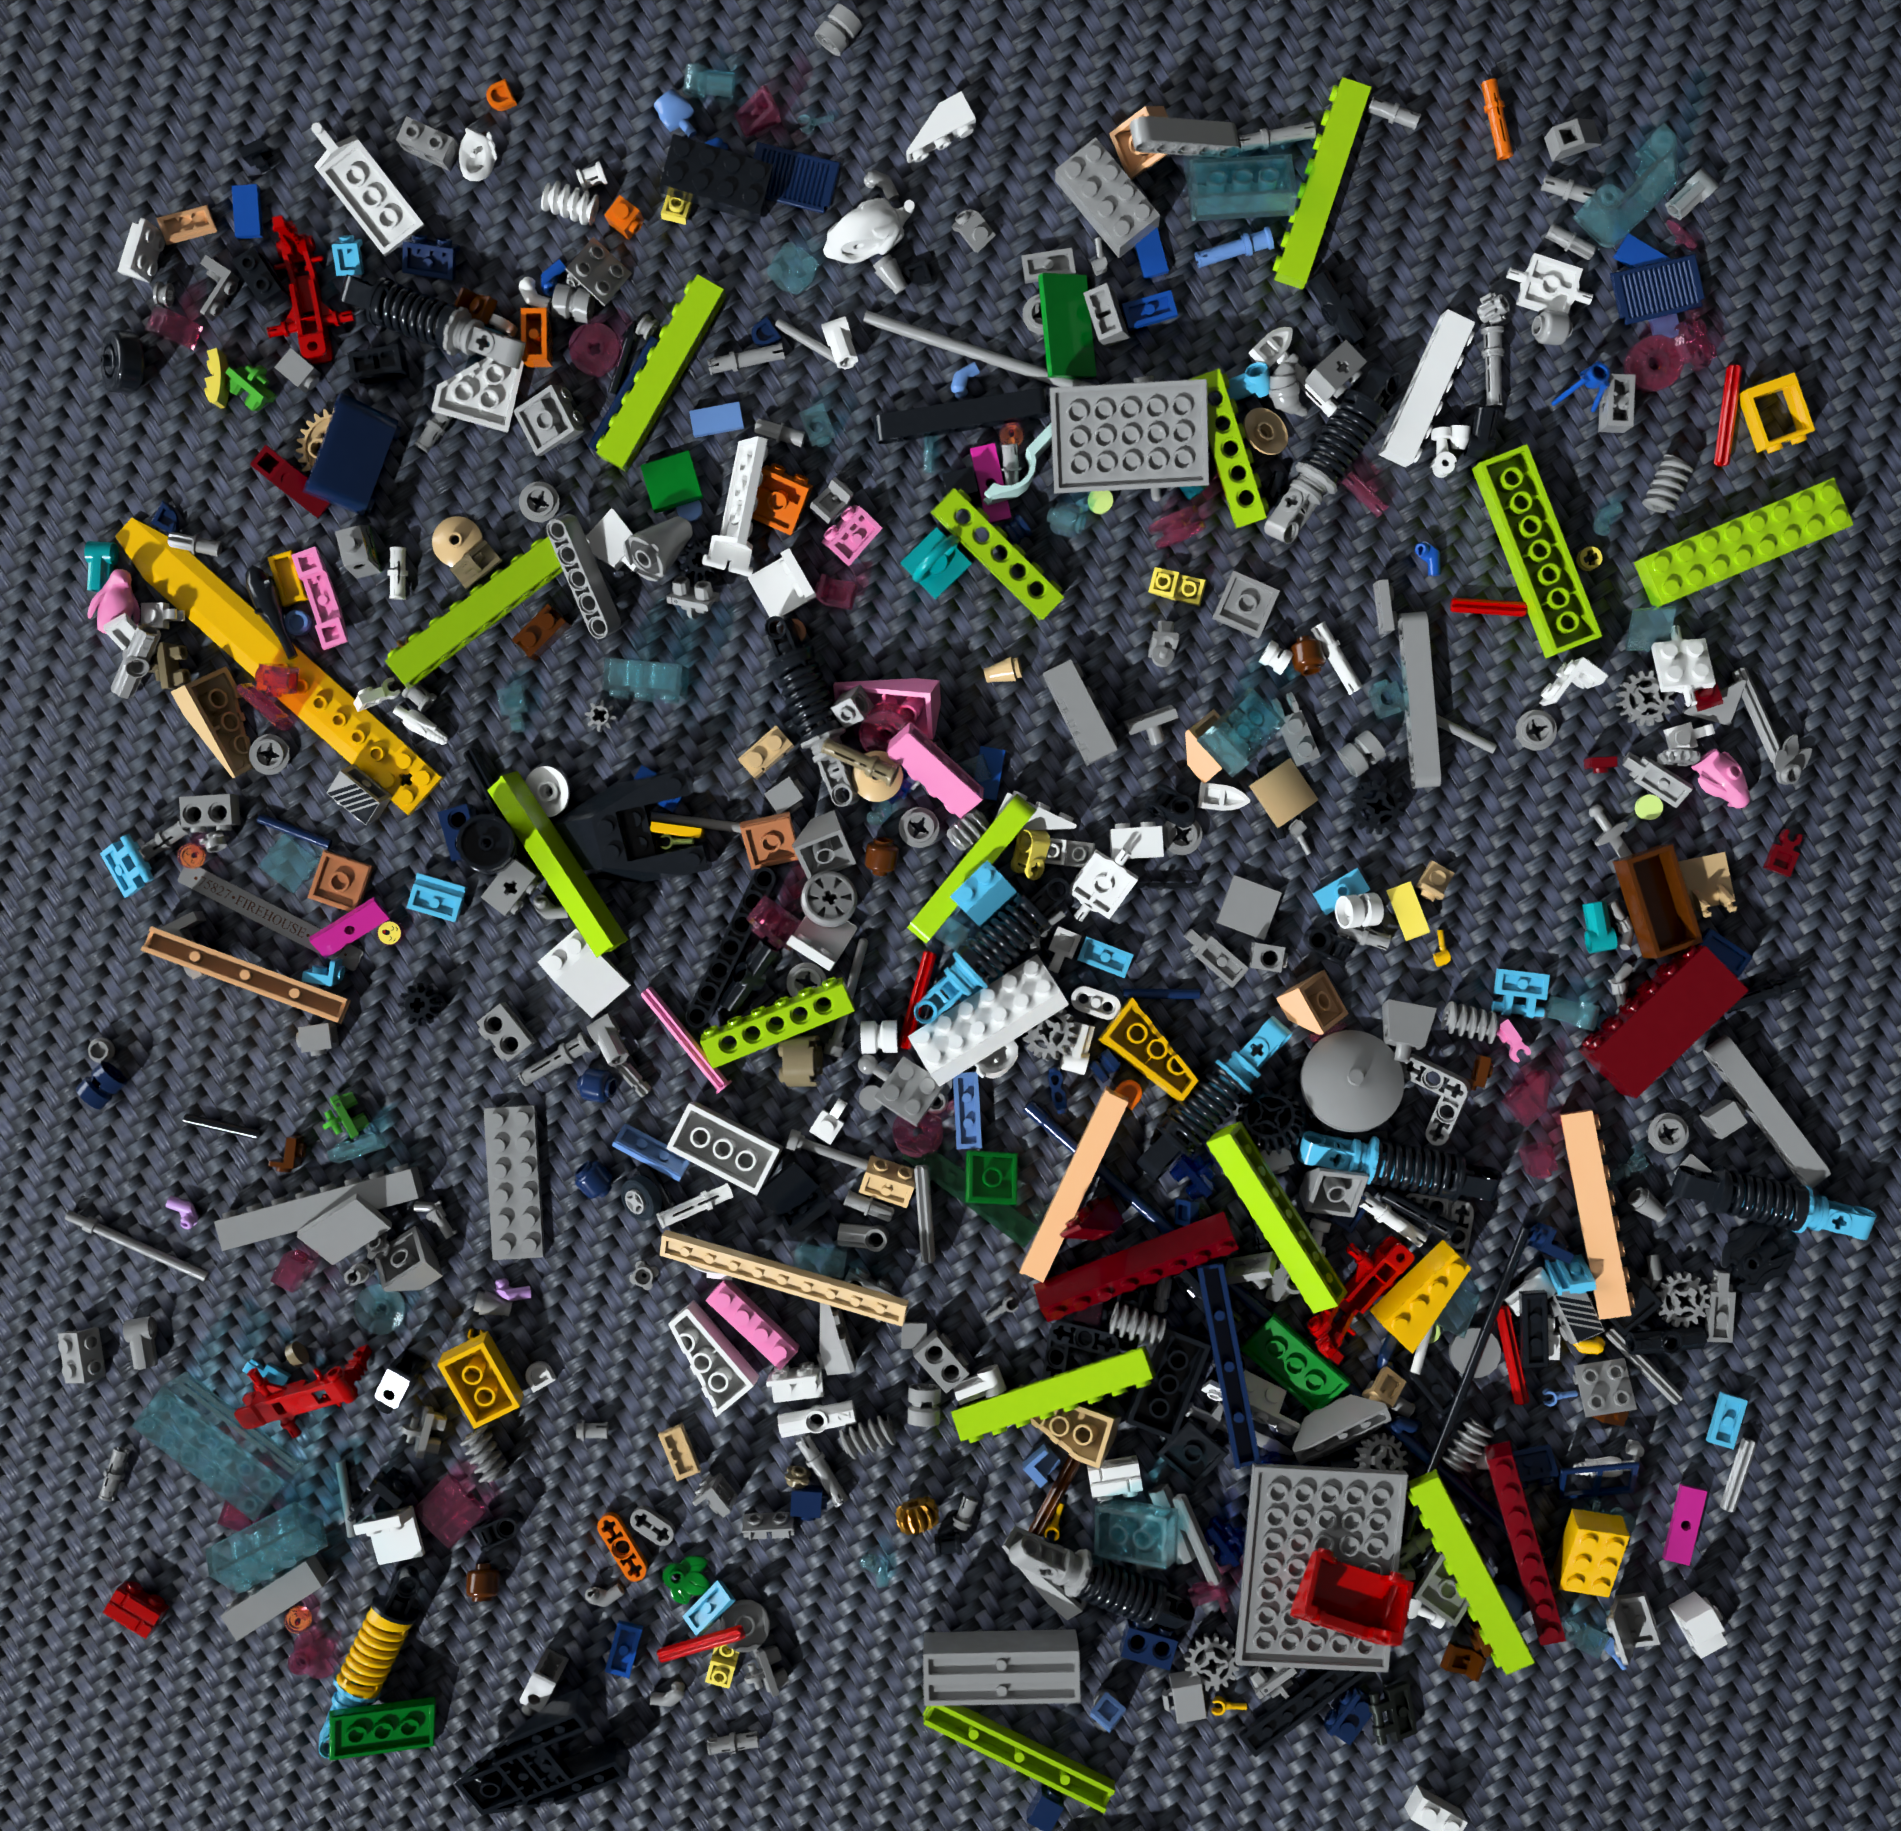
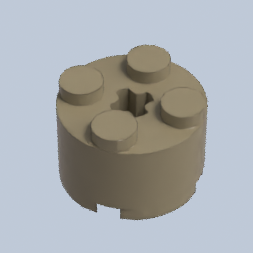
M818 1035L793 1036L779 1042L778 1053L782 1057L783 1067L779 1068V1081L781 1083H785L787 1087L820 1086L821 1081H817V1076L823 1075L822 1046H817L816 1040H820Z

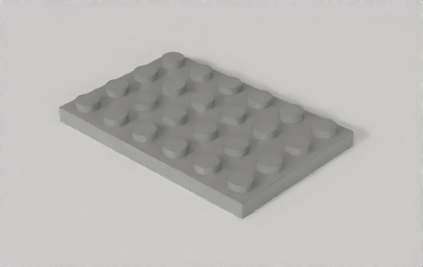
M1206 379L1050 388L1054 493L1209 485Z

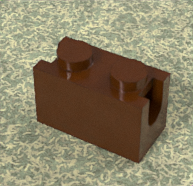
M547 604L512 641L523 649L530 659L537 661L571 625L552 606Z

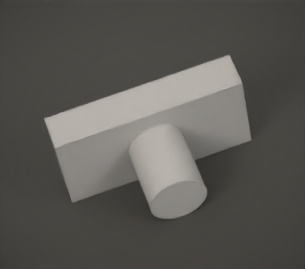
M1168 705L1126 720L1123 723L1130 735L1146 730L1150 744L1156 745L1165 741L1160 724L1179 717L1176 708Z
M1273 1251L1229 1258L1225 1269L1226 1282L1229 1285L1250 1281L1255 1289H1263L1268 1284L1267 1278H1273L1278 1258Z

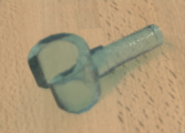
M803 114L797 120L799 123L809 122L806 127H802L800 130L805 134H810L814 130V126L834 121V116L831 114L811 119L808 115Z

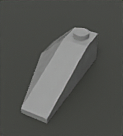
M823 1265L820 1269V1275L831 1277L827 1265ZM820 1303V1354L817 1355L820 1368L826 1369L827 1375L855 1372L858 1359L841 1308Z

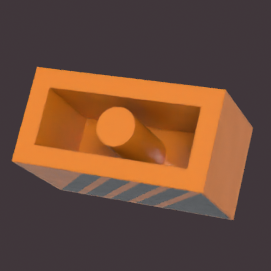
M521 308V341L526 343L522 361L527 367H553L552 315L547 308Z

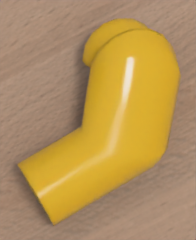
M1596 1336L1592 1340L1586 1339L1573 1345L1580 1353L1598 1355L1603 1352L1605 1341L1603 1338Z

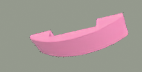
M317 547L291 555L298 577L303 581L317 623L315 628L322 649L326 650L348 642L341 607Z

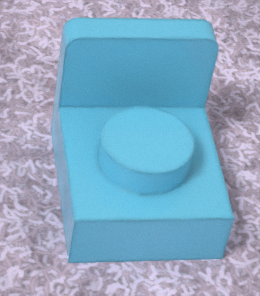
M354 235L339 236V240L331 244L336 276L364 274L360 249L363 245L362 239H355Z
M336 958L331 960L329 971L328 967L316 965L312 966L311 969L303 971L302 982L326 986L339 984L345 974V966H342L343 959Z

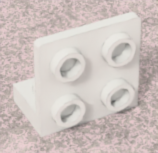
M140 218L139 224L132 223L118 272L150 283L152 276L157 272V260L159 253L164 249L165 240L162 232L147 219Z
M790 548L780 553L782 558L748 577L769 617L785 616L816 598L812 587Z
M1584 657L1571 660L1568 664L1565 662L1556 672L1558 678L1553 685L1549 683L1542 691L1541 696L1543 698L1539 704L1546 706L1556 703L1571 682L1582 689H1588L1603 684L1608 675Z
M805 916L794 935H791L786 944L823 968L831 971L857 931V926L847 921L840 926L827 928L816 925Z
M804 1362L795 1368H789V1365H785L781 1370L774 1367L766 1381L767 1387H772L774 1403L824 1397L822 1370L820 1365H814V1362Z
M413 1506L369 1514L353 1525L356 1535L366 1533L367 1536H371L379 1565L422 1557L425 1554Z

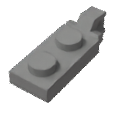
M1628 752L1623 758L1622 765L1631 770L1629 775L1634 778V782L1675 808L1693 790V785L1645 756L1640 759L1631 752Z
M1192 929L1185 933L1184 937L1193 944L1189 949L1194 953L1193 955L1231 988L1249 970L1246 965L1211 935L1209 936L1204 932L1200 937Z
M1713 1270L1712 1283L1708 1284L1707 1293L1711 1295V1298L1706 1299V1303L1710 1305V1308L1705 1310L1704 1325L1707 1342H1733L1736 1292L1733 1291V1285L1729 1284L1730 1273L1724 1270Z

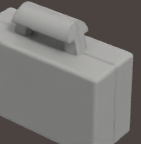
M1191 1671L1169 1674L1171 1688L1167 1690L1165 1688L1162 1691L1164 1709L1168 1712L1175 1710L1178 1724L1207 1718L1202 1686L1203 1681L1200 1678L1189 1680L1188 1677ZM1168 1696H1172L1173 1703L1169 1704Z

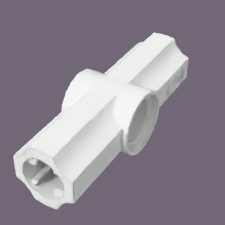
M853 1400L824 1406L814 1405L809 1409L779 1414L777 1416L781 1438L809 1432L820 1433L825 1429L857 1423ZM814 1414H819L823 1417L824 1421L816 1424L812 1422L810 1417Z

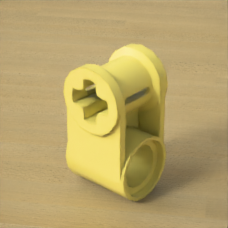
M1022 830L1018 833L1014 855L1011 860L1013 872L1024 873L1031 880H1037L1044 872L1045 861L1051 842L1048 832L1045 830Z

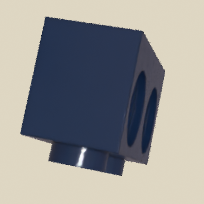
M463 804L437 812L451 861L459 862L463 860L457 849V835L461 828L456 824L457 815L463 813L466 821L471 817L479 815L477 808H473L471 804ZM486 840L484 844L485 847H488V842Z
M1127 1619L1119 1646L1120 1655L1126 1659L1170 1671L1178 1638L1176 1632L1165 1626L1159 1625V1627L1144 1628L1140 1624ZM1134 1635L1143 1636L1142 1641L1138 1643L1132 1642L1131 1638ZM1159 1642H1166L1168 1644L1162 1650L1155 1648Z

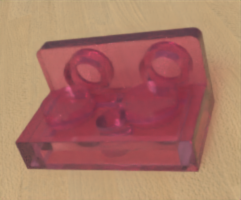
M766 895L762 897L746 918L753 925L751 930L762 939L767 936L769 937L768 942L779 950L784 947L788 951H791L792 947L786 943L802 922Z

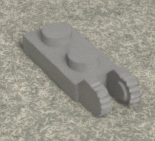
M1290 692L1286 694V700L1292 714L1284 715L1282 705L1277 698L1271 700L1278 718L1276 720L1293 762L1298 767L1321 756L1302 710H1299L1296 698Z

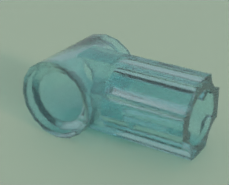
M696 63L686 65L683 93L694 98H703L706 94L733 97L735 91L734 72L708 70L707 67Z
M1550 996L1545 1007V1017L1571 1023V1026L1595 1031L1601 1006Z

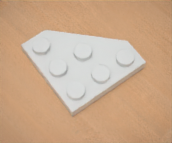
M489 357L471 365L437 385L431 411L508 433L524 365L523 361H521L519 369L503 365Z

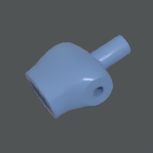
M674 89L667 91L654 103V108L668 131L672 132L681 127L688 138H693L697 131L688 120L695 111L688 101Z

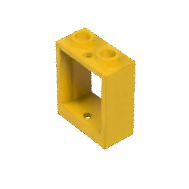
M1795 372L1746 389L1739 394L1738 400L1757 453L1767 450L1768 454L1783 449L1782 444L1790 441L1792 445L1807 440L1806 435L1815 431ZM1782 390L1796 431L1768 441L1754 400Z

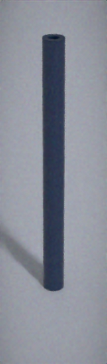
M650 336L590 440L588 447L592 450L597 451L596 445L602 435H606L610 428V419L614 413H619L623 406L621 404L623 396L628 390L631 391L635 385L634 378L640 368L644 369L648 362L646 359L648 352L653 346H657L659 340L655 337Z

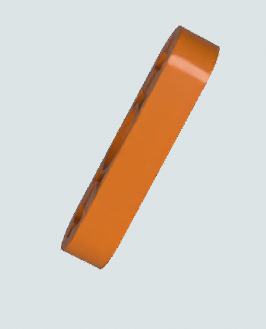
M614 1512L605 1513L597 1525L599 1534L625 1577L633 1582L642 1580L648 1570L647 1560L621 1517ZM606 1520H608V1522H615L613 1530L617 1536L614 1538V1540H611V1538L614 1535L612 1529H606L604 1527L606 1524ZM624 1540L628 1542L630 1550L626 1553H621L616 1549V1543ZM632 1553L635 1554L632 1558L634 1565H641L639 1574L637 1571L632 1572L630 1570L632 1567V1562L630 1561V1559H628L626 1562L624 1561L625 1559L629 1558L632 1555Z

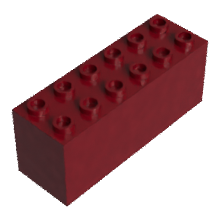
M1693 945L1674 952L1673 955L1675 957L1669 963H1663L1656 969V976L1650 981L1646 980L1637 988L1638 993L1632 999L1627 998L1625 1000L1626 1004L1623 1006L1619 1005V1014L1604 1019L1600 1024L1601 1029L1595 1034L1588 1035L1581 1044L1583 1046L1578 1051L1620 1094L1637 1099L1749 991L1706 946Z

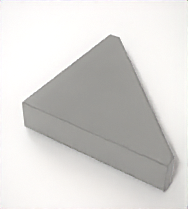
M1740 678L1737 682L1719 689L1724 704L1697 712L1696 706H1689L1683 708L1682 712L1730 726L1746 680Z

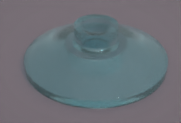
M380 1283L365 1288L358 1295L354 1306L355 1317L359 1325L367 1332L376 1335H383L394 1331L402 1323L406 1312L405 1301L400 1292H385ZM380 1303L386 1305V1311L379 1309Z

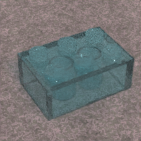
M605 658L602 689L609 692V696H614L615 699L629 700V695L640 701L654 702V698H661L664 703L680 704V700H687L689 669L683 664Z
M1250 686L1223 711L1196 741L1231 777H1234L1256 757L1286 722Z
M1118 1498L1100 1501L1095 1505V1555L1167 1569L1177 1560L1178 1509Z

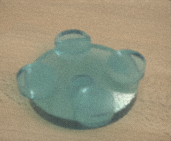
M787 242L782 246L781 251L774 256L771 265L767 268V274L778 288L797 295L812 283L818 263L805 250L796 247L791 242Z

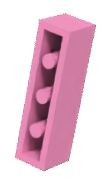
M909 722L889 741L887 753L894 763L902 765L913 780L922 783L932 797H937L942 801L945 808L951 814L955 813L961 819L983 800L984 788L912 722Z
M723 1280L705 1300L779 1370L798 1352L800 1345L731 1280Z

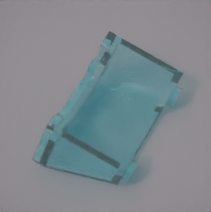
M1665 123L1635 153L1640 159L1639 167L1635 171L1639 178L1625 193L1614 185H1603L1573 216V219L1602 247L1611 248L1616 246L1677 183V138Z

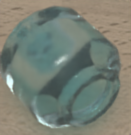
M1064 501L1057 503L1055 508L1051 507L1047 515V522L1050 523L1051 531L1069 538H1074L1077 534H1081L1087 520V516L1084 514L1081 506Z

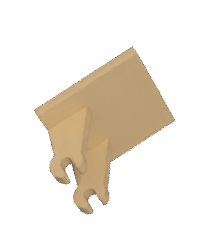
M1725 852L1678 861L1693 911H1699L1706 918L1712 914L1708 911L1707 907L1722 905L1729 912L1737 910V907L1733 906V902L1736 901Z

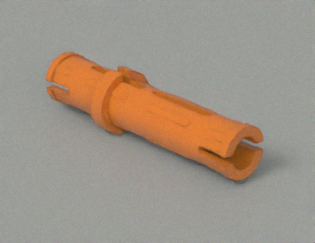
M1493 78L1482 82L1480 85L1486 104L1484 112L1488 114L1497 160L1500 161L1512 157L1514 153L1503 111L1505 103L1500 97L1498 80Z

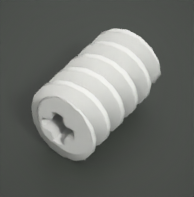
M559 180L553 186H551L550 182L546 184L541 200L543 211L551 209L554 215L560 213L563 218L570 216L572 221L577 222L580 220L582 225L589 223V226L594 223L599 208V195L595 194L592 200H589V191H585L581 197L578 187L574 189L573 193H570V184H566L563 190L560 189L561 183Z

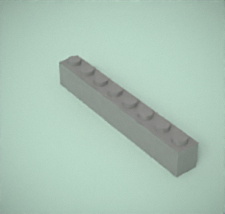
M407 1163L393 1167L394 1172L384 1174V1170L368 1174L369 1179L360 1181L359 1177L345 1180V1185L336 1187L335 1183L319 1187L320 1192L311 1194V1190L296 1193L295 1199L287 1200L286 1196L271 1200V1205L263 1207L262 1203L246 1207L247 1211L238 1214L237 1209L222 1213L223 1218L214 1221L221 1249L225 1251L298 1231L356 1193L376 1210L418 1199L425 1195L418 1167L409 1168Z

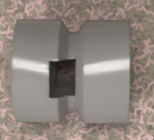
M836 4L828 15L829 21L822 22L814 34L825 49L836 56H841L849 45L848 39H854L861 30L862 24L848 8L841 4Z
M558 283L552 298V316L566 320L572 316L576 322L589 324L594 314L595 297L585 288L579 287L575 291L574 287Z
M1368 730L1354 738V744L1348 743L1337 751L1344 766L1356 778L1369 769V763L1376 764L1386 756L1381 743Z
M930 1383L909 1385L908 1401L912 1405L908 1407L907 1423L923 1427L939 1425L940 1408L937 1404L941 1402V1387Z

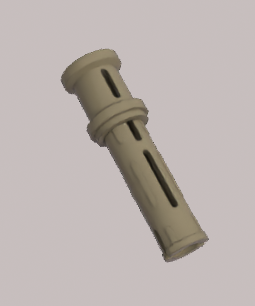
M829 737L826 738L821 749V753L865 771L864 774L867 777L871 778L873 776L886 782V785L889 787L894 783L900 766L897 764L891 765L880 760V757L877 755L867 756L831 740Z

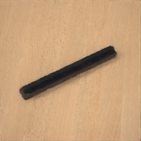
M475 748L467 750L463 753V756L493 812L510 826L487 791L495 782L481 756ZM516 835L518 840L517 856L522 863L528 862L532 858Z

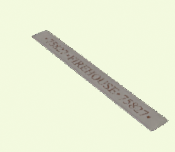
M184 866L178 878L179 883L320 954L309 940L310 936L321 930L318 927L200 867L189 868ZM348 944L327 958L330 960L336 958L343 959L342 966L354 971L364 952Z

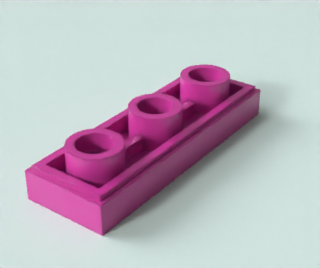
M995 443L970 448L983 511L989 516L987 521L992 524L1012 519L1008 500L989 506L983 502L987 497L984 493L989 489L986 486L988 481L1004 486Z
M373 897L310 936V943L326 959L389 920V914Z
M1679 1484L1662 1555L1664 1560L1690 1566L1707 1496L1705 1489ZM1686 1521V1524L1681 1526L1682 1522Z

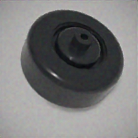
M110 330L103 339L100 355L101 374L105 386L111 392L133 394L139 390L142 384L145 369L144 350L139 336L132 331Z

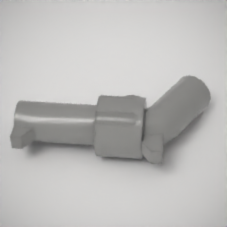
M1615 899L1607 904V907L1617 921L1615 925L1618 928V932L1623 934L1620 948L1630 950L1635 931L1629 916H1625L1618 904L1619 900Z
M1057 906L1056 911L1049 915L1047 919L1053 926L1064 918L1065 914ZM1048 929L1043 932L1041 937H1047L1050 930ZM1033 936L1035 941L1033 944H1030V950L1038 951L1040 950V937L1035 938Z
M1628 963L1621 967L1614 978L1608 979V982L1611 983L1612 994L1616 996L1617 1008L1619 1005L1623 1006L1626 1004L1625 1000L1627 999L1626 993L1628 992L1629 981L1625 979L1633 971V967ZM1619 1009L1616 1010V1015L1619 1014Z
M441 1200L436 1203L415 1202L414 1211L429 1212L426 1218L432 1220L433 1223H437L445 1239L458 1233L457 1230H452L445 1216L447 1214L441 1206Z

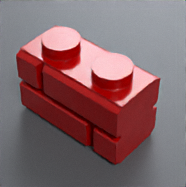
M125 1581L116 1589L103 1614L147 1639L157 1629L169 1606L164 1604L162 1597L155 1594L150 1595L143 1591V1587L139 1583Z

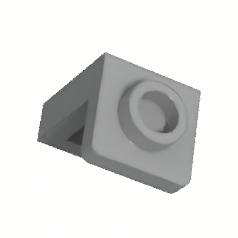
M971 209L960 212L955 218L956 222L951 226L954 231L962 235L976 253L996 236L980 213Z
M834 477L828 488L812 501L810 508L829 524L848 506L853 492L850 491L845 483L840 482Z

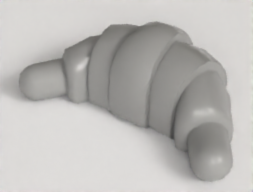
M1291 354L1285 362L1280 363L1272 376H1270L1269 396L1272 398L1275 409H1280L1291 415L1296 414L1304 417L1307 415L1308 410L1299 401L1300 386L1294 374V366L1298 363L1299 357L1297 354Z

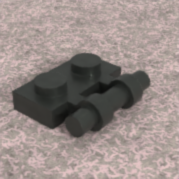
M1400 1681L1383 1688L1384 1699L1380 1700L1378 1691L1369 1692V1712L1373 1714L1374 1724L1372 1729L1373 1735L1377 1738L1378 1745H1386L1388 1743L1386 1736L1388 1734L1391 1735V1739L1400 1741L1418 1733L1408 1682ZM1387 1711V1722H1384L1382 1712Z

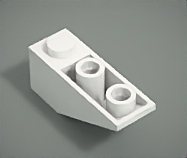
M962 91L937 105L906 151L908 163L913 161L920 162L933 150H942L948 147L952 140L959 136L960 138L967 137L974 131V128H976V118Z
M1013 791V794L1007 792L996 818L1016 794L1020 795L1024 800H1027L1028 797L1017 791ZM1037 801L1035 805L1029 803L1037 811L1020 831L1075 829L1077 824L1072 823L1073 817L1062 812L1057 816L1049 812L1051 807Z

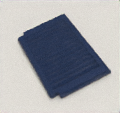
M757 142L753 158L773 164V175L766 200L823 214L825 213V207L830 208L841 162Z
M1696 254L1610 273L1619 318L1625 319V325L1703 307L1701 300L1705 299Z

